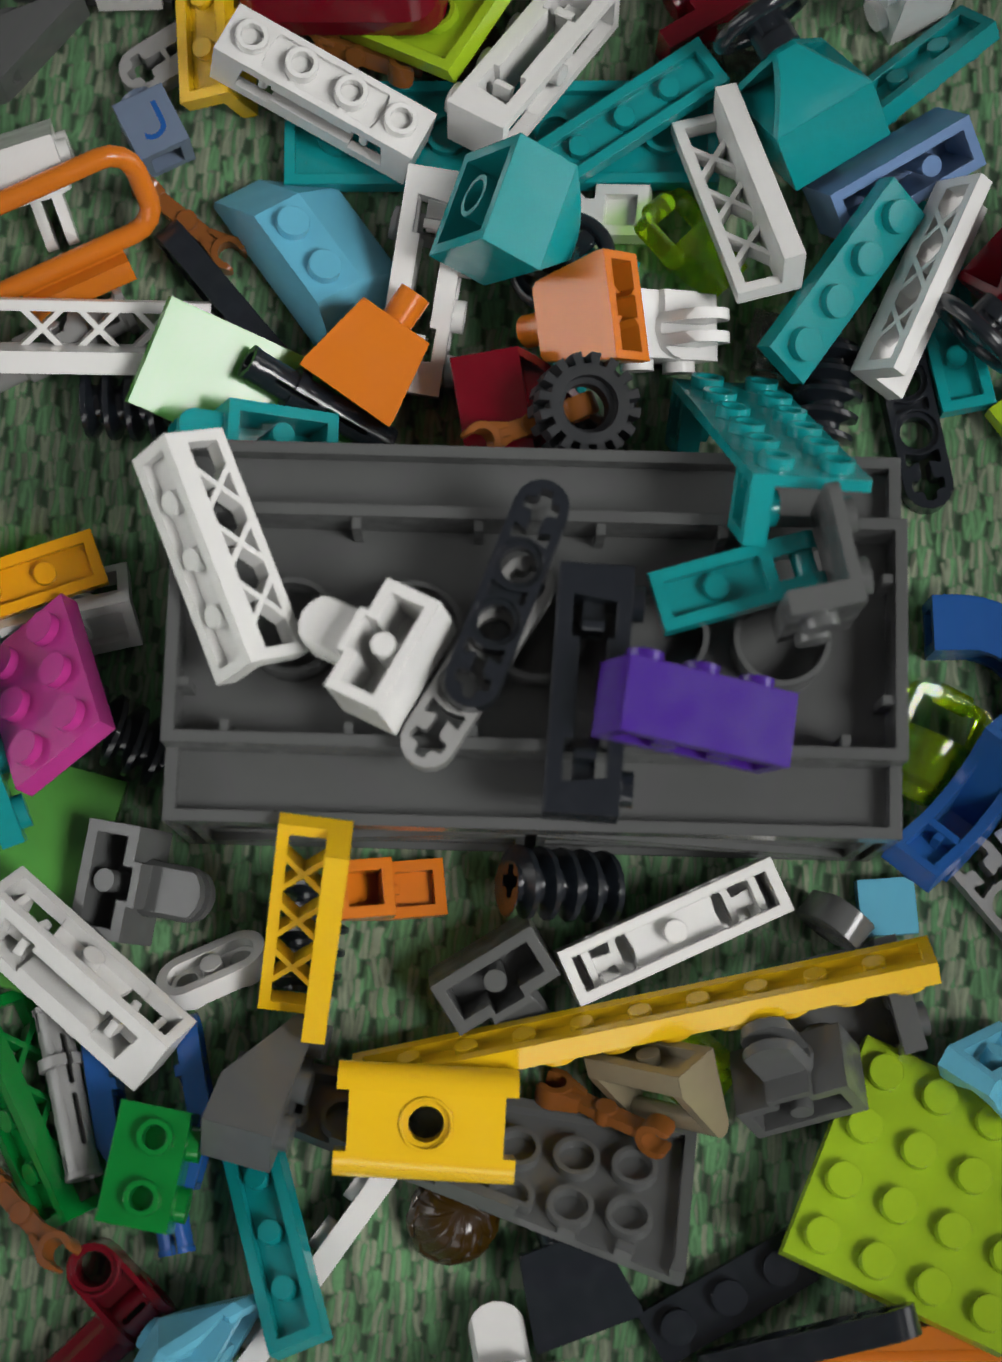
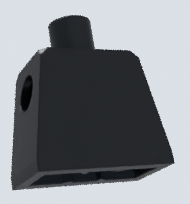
M537 1232L535 1233L540 1245L518 1254L532 1335L538 1355L644 1315L641 1304L617 1263Z

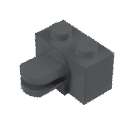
M90 818L72 910L107 941L151 946L156 918L183 923L200 921L212 910L215 902L216 888L212 878L203 870L167 863L173 833Z
M518 915L428 969L429 987L460 1036L489 1018L493 1024L551 1013V1009L538 988L561 975L555 956L532 919H522Z
M784 1017L759 1018L742 1027L741 1045L743 1049L729 1052L736 1116L759 1139L869 1110L860 1047L839 1022L831 1024L815 1023L807 1026L803 1032L799 1033Z

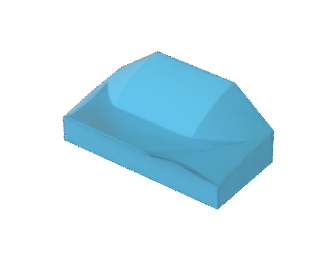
M997 1021L948 1045L938 1063V1068L942 1078L956 1086L975 1092L1002 1119V1022Z

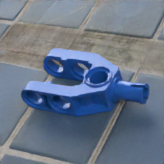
M196 1012L189 1014L197 1022L177 1046L178 1065L173 1066L175 1077L180 1079L183 1087L187 1112L200 1114L198 1127H201V1118L212 1095L213 1085L200 1016ZM81 1045L96 1147L104 1159L108 1161L121 1099L127 1100L125 1085ZM201 1155L198 1164L189 1163L185 1187L193 1188V1190L201 1188L210 1157ZM189 1215L185 1224L176 1223L175 1238L177 1251L174 1234L163 1235L156 1233L159 1248L158 1258L176 1255L177 1252L182 1254L196 1251Z

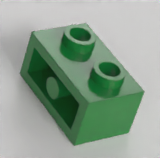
M121 1099L94 1221L163 1235L174 1234L176 1223H186L193 1196V1188L185 1187L189 1163L198 1164L201 1158V1127H198L200 1114Z

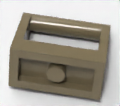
M658 1041L633 1046L630 1050L617 1055L599 1053L584 1057L589 1079L608 1099L615 1101L618 1107L644 1119L654 1113L666 1115L674 1121L675 1128L718 1138L726 1135L729 1119L712 1047L682 1041L676 1043ZM642 1090L674 1097L679 1104L643 1096Z

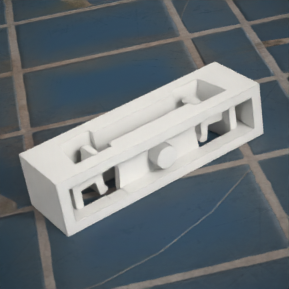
M532 0L522 13H515L508 22L502 37L492 48L487 47L482 51L473 71L462 83H455L448 92L444 103V111L447 113L448 139L475 151L519 133L528 137L618 28L620 0ZM554 30H555V35H554V37H553L552 40L547 44V39L549 38V36H550V35L554 32ZM588 36L585 39V41L581 44V46L578 48V50L573 54L574 50L579 46V44L584 40V38ZM520 81V89L513 96L515 86ZM520 115H521L522 117L516 122V124H515V125L511 128V130L509 131L510 127L515 123V121H516V120L520 117Z
M241 3L213 47L209 77L403 185L406 180L408 163L415 164L429 139L437 116L435 112ZM242 71L259 79L258 86L241 77ZM269 85L274 92L270 94L263 89H266ZM354 133L360 136V144L352 140ZM371 142L380 147V154L367 148L366 145Z
M408 163L386 305L402 283L416 291L424 241L421 239V234L417 233L422 201L428 203L423 228H426L428 233L437 234L459 171ZM441 262L429 327L435 333L431 362H424L423 357L406 393L408 395L442 400L444 388L454 389L450 358L457 356L450 355L453 333L463 334L468 302L458 299L462 278L471 279ZM417 334L428 342L426 335Z
M760 857L553 950L576 1004L582 1007L794 911V907L771 857Z
M23 865L0 881V972L17 986L26 997L31 999L57 1022L68 1035L77 1040L108 1068L114 1076L119 1078L134 1092L166 1062L197 1021ZM34 902L61 924V927L54 935L49 932L52 924L48 919L37 922L29 914ZM134 990L162 1017L152 1024L138 1012L142 1006L139 1001L133 1000L129 1004L122 997Z

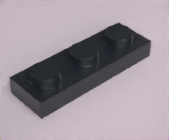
M788 1226L643 1309L644 1315L638 1318L663 1362H679L820 1280L815 1271L778 1254Z

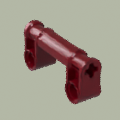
M103 1237L93 1238L81 1245L82 1251L79 1255L71 1254L66 1266V1274L72 1289L78 1293L96 1314L45 1362H120L136 1348L137 1338L153 1318L161 1317L163 1314L169 1315L176 1311V1306L165 1291L151 1276L137 1266L120 1245L112 1239ZM87 1252H102L108 1257L112 1270L107 1281L95 1282L86 1277L83 1272L82 1262ZM141 1302H145L146 1306L129 1320L127 1315Z

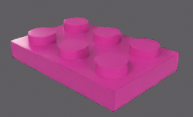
M62 593L43 609L35 613L31 619L0 644V734L15 789L30 796H34L116 729L78 604Z

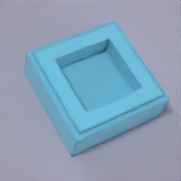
M905 877L854 881L856 908L875 927L867 938L884 937L896 934V936L915 935L919 933L915 885L913 881Z

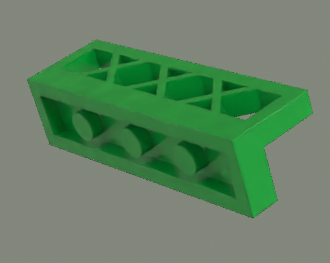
M8 991L0 994V1009L14 1004L24 1028L20 1039H17L3 1032L0 1026V1150L21 1196L29 1204L37 1208L39 1215L48 1225L57 1229L97 1208L107 1161L97 1149L100 1166L103 1168L104 1173L100 1177L94 1178L100 1193L80 1201L73 1183H65V1171L61 1159L59 1141L51 1137L46 1126L49 1113L52 1111L47 1083L44 1092L27 1085L22 1074L26 1058L36 1063L42 1059L35 1020L31 1013L36 1008V1005L24 994Z

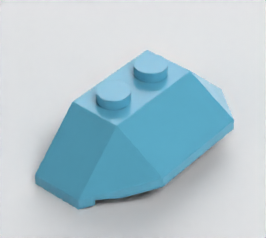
M259 179L214 203L213 208L231 233L239 238L248 256L314 346L363 297L384 310L392 260L340 190L323 187L288 186L280 181Z
M254 1294L190 1307L163 1317L153 1318L145 1326L137 1339L136 1347L140 1351L133 1362H233L259 1317Z

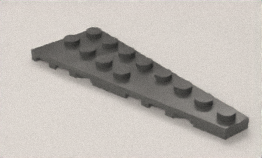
M239 1051L238 1058H240L246 1052ZM313 1063L311 1070L315 1071V1080L308 1103L306 1105L297 1103L292 1115L297 1117L294 1137L333 1152L335 1145L346 1146L349 1089H337L338 1067ZM521 1097L519 1099L506 1098L503 1154L514 1155L515 1157L514 1185L405 1180L665 1283L677 1286L683 1285L687 1265L696 1132L675 1128L672 1135L668 1139H664L671 1142L672 1147L665 1157L657 1160L645 1156L637 1147L635 1138L612 1127L598 1126L592 1118L579 1112L574 1114L551 1111L541 1108L533 1099ZM423 1106L413 1111L408 1123L411 1131L418 1137L431 1138L442 1129L444 1119L441 1113L434 1107Z

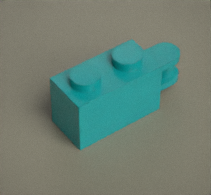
M229 397L214 411L199 408L187 409L169 425L167 433L222 427L227 440L338 443L339 414Z

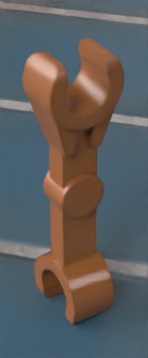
M308 35L314 41L312 44L347 62L355 68L364 67L388 75L389 83L395 87L408 89L413 85L414 77L420 78L423 76V70L355 42L343 39L339 35Z
M151 176L159 195L161 215L170 222L174 219L178 220L225 275H233V268L228 263L222 261L219 255L224 249L233 248L246 259L248 257L247 252L239 238L209 228L197 218L193 211L185 209L166 194L163 186ZM131 190L132 196L136 199L133 191Z
M586 391L564 400L565 415L573 425L590 418V415L596 414L599 411L598 403L592 391ZM528 414L509 422L477 421L462 431L460 437L464 439L472 434H478L485 439L487 447H505L511 442L534 437L531 428L536 425L535 418L528 419Z
M559 1068L550 1069L546 1075V1082H538L536 1084L534 1098L536 1104L541 1108L574 1114L579 1112L592 1118L598 1126L612 1127L635 1138V1143L639 1150L645 1156L658 1160L665 1157L672 1147L671 1142L664 1139H668L675 1130V1123L666 1115L654 1113L644 1119L618 1107L616 1102L611 1099H600L587 1093L588 1090L576 1081L572 1075Z
M0 1167V1205L9 1214L10 1220L20 1226L28 1235L38 1264L57 1275H61L64 1270L54 1262L55 1250L63 1244L70 1252L79 1255L82 1251L80 1242L75 1237L48 1225L39 1215L37 1208L29 1204L11 1185L12 1178Z

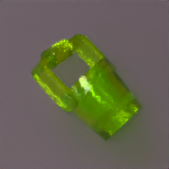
M678 187L669 194L660 193L643 207L642 217L634 225L635 233L660 259L659 262L670 274L674 273L691 289L697 291V293L717 294L718 298L730 285L697 201L685 189ZM674 209L692 227L676 244L657 225ZM746 261L740 269L742 274L749 268Z
M915 680L908 686L909 761L902 766V798L928 808L955 776L984 729L993 721L990 713L973 704L974 699L971 696L946 683H941L937 686L931 682ZM923 694L931 697L933 703L960 717L968 716L975 720L964 746L927 728L910 723Z

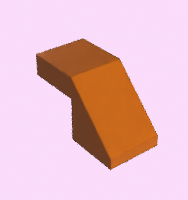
M379 857L349 861L341 921H396L448 915L443 857L392 861V857Z

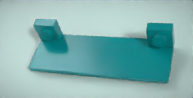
M694 372L691 374L690 380L673 378L665 444L671 452H699L700 442H706L710 435L735 465L736 471L727 526L742 546L766 547L769 527L777 525L780 515V494L778 490H775V487L821 490L824 483L839 481L842 491L871 492L873 479L856 463L855 458L849 456L839 446L838 441L832 439L823 430L822 425L816 423L807 414L808 411L800 407L791 394H788L782 387L778 386L779 382L777 380L761 376H748L745 378V384L724 382L725 378L721 375L707 372Z

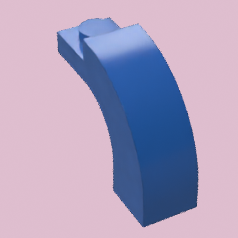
M931 595L922 605L925 660L973 661L988 667L1002 679V603L972 595Z
M1002 714L984 729L967 759L940 795L922 814L902 830V840L885 850L881 856L899 870L905 878L913 881L927 893L940 881L944 880L947 882L1002 821Z

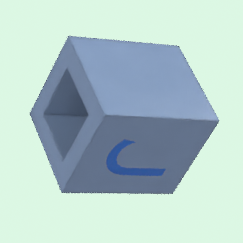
M162 83L150 88L146 86L135 88L125 94L120 102L112 105L119 126L132 152L140 157L147 167L149 174L154 178L196 159L190 138Z

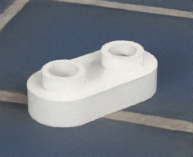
M240 930L228 934L169 961L158 973L156 985L185 1011L199 1009L211 1001L243 987L254 985L261 980L265 941L260 933L253 930Z

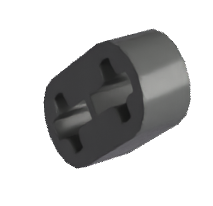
M815 889L810 892L795 911L798 918L820 937L834 945L850 950H857L875 928L863 913L843 898Z

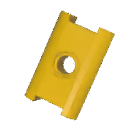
M339 1059L337 1089H349L346 1146L335 1145L333 1148L332 1176L514 1185L516 1160L514 1155L503 1154L506 1098L519 1099L520 1069ZM419 1107H434L441 1113L444 1119L442 1129L431 1138L418 1137L409 1127V1117Z

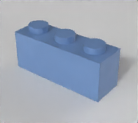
M935 107L806 185L802 190L819 232L835 239L879 178L895 177L914 202L919 204L930 197L936 181L969 175L986 165V161L970 116Z

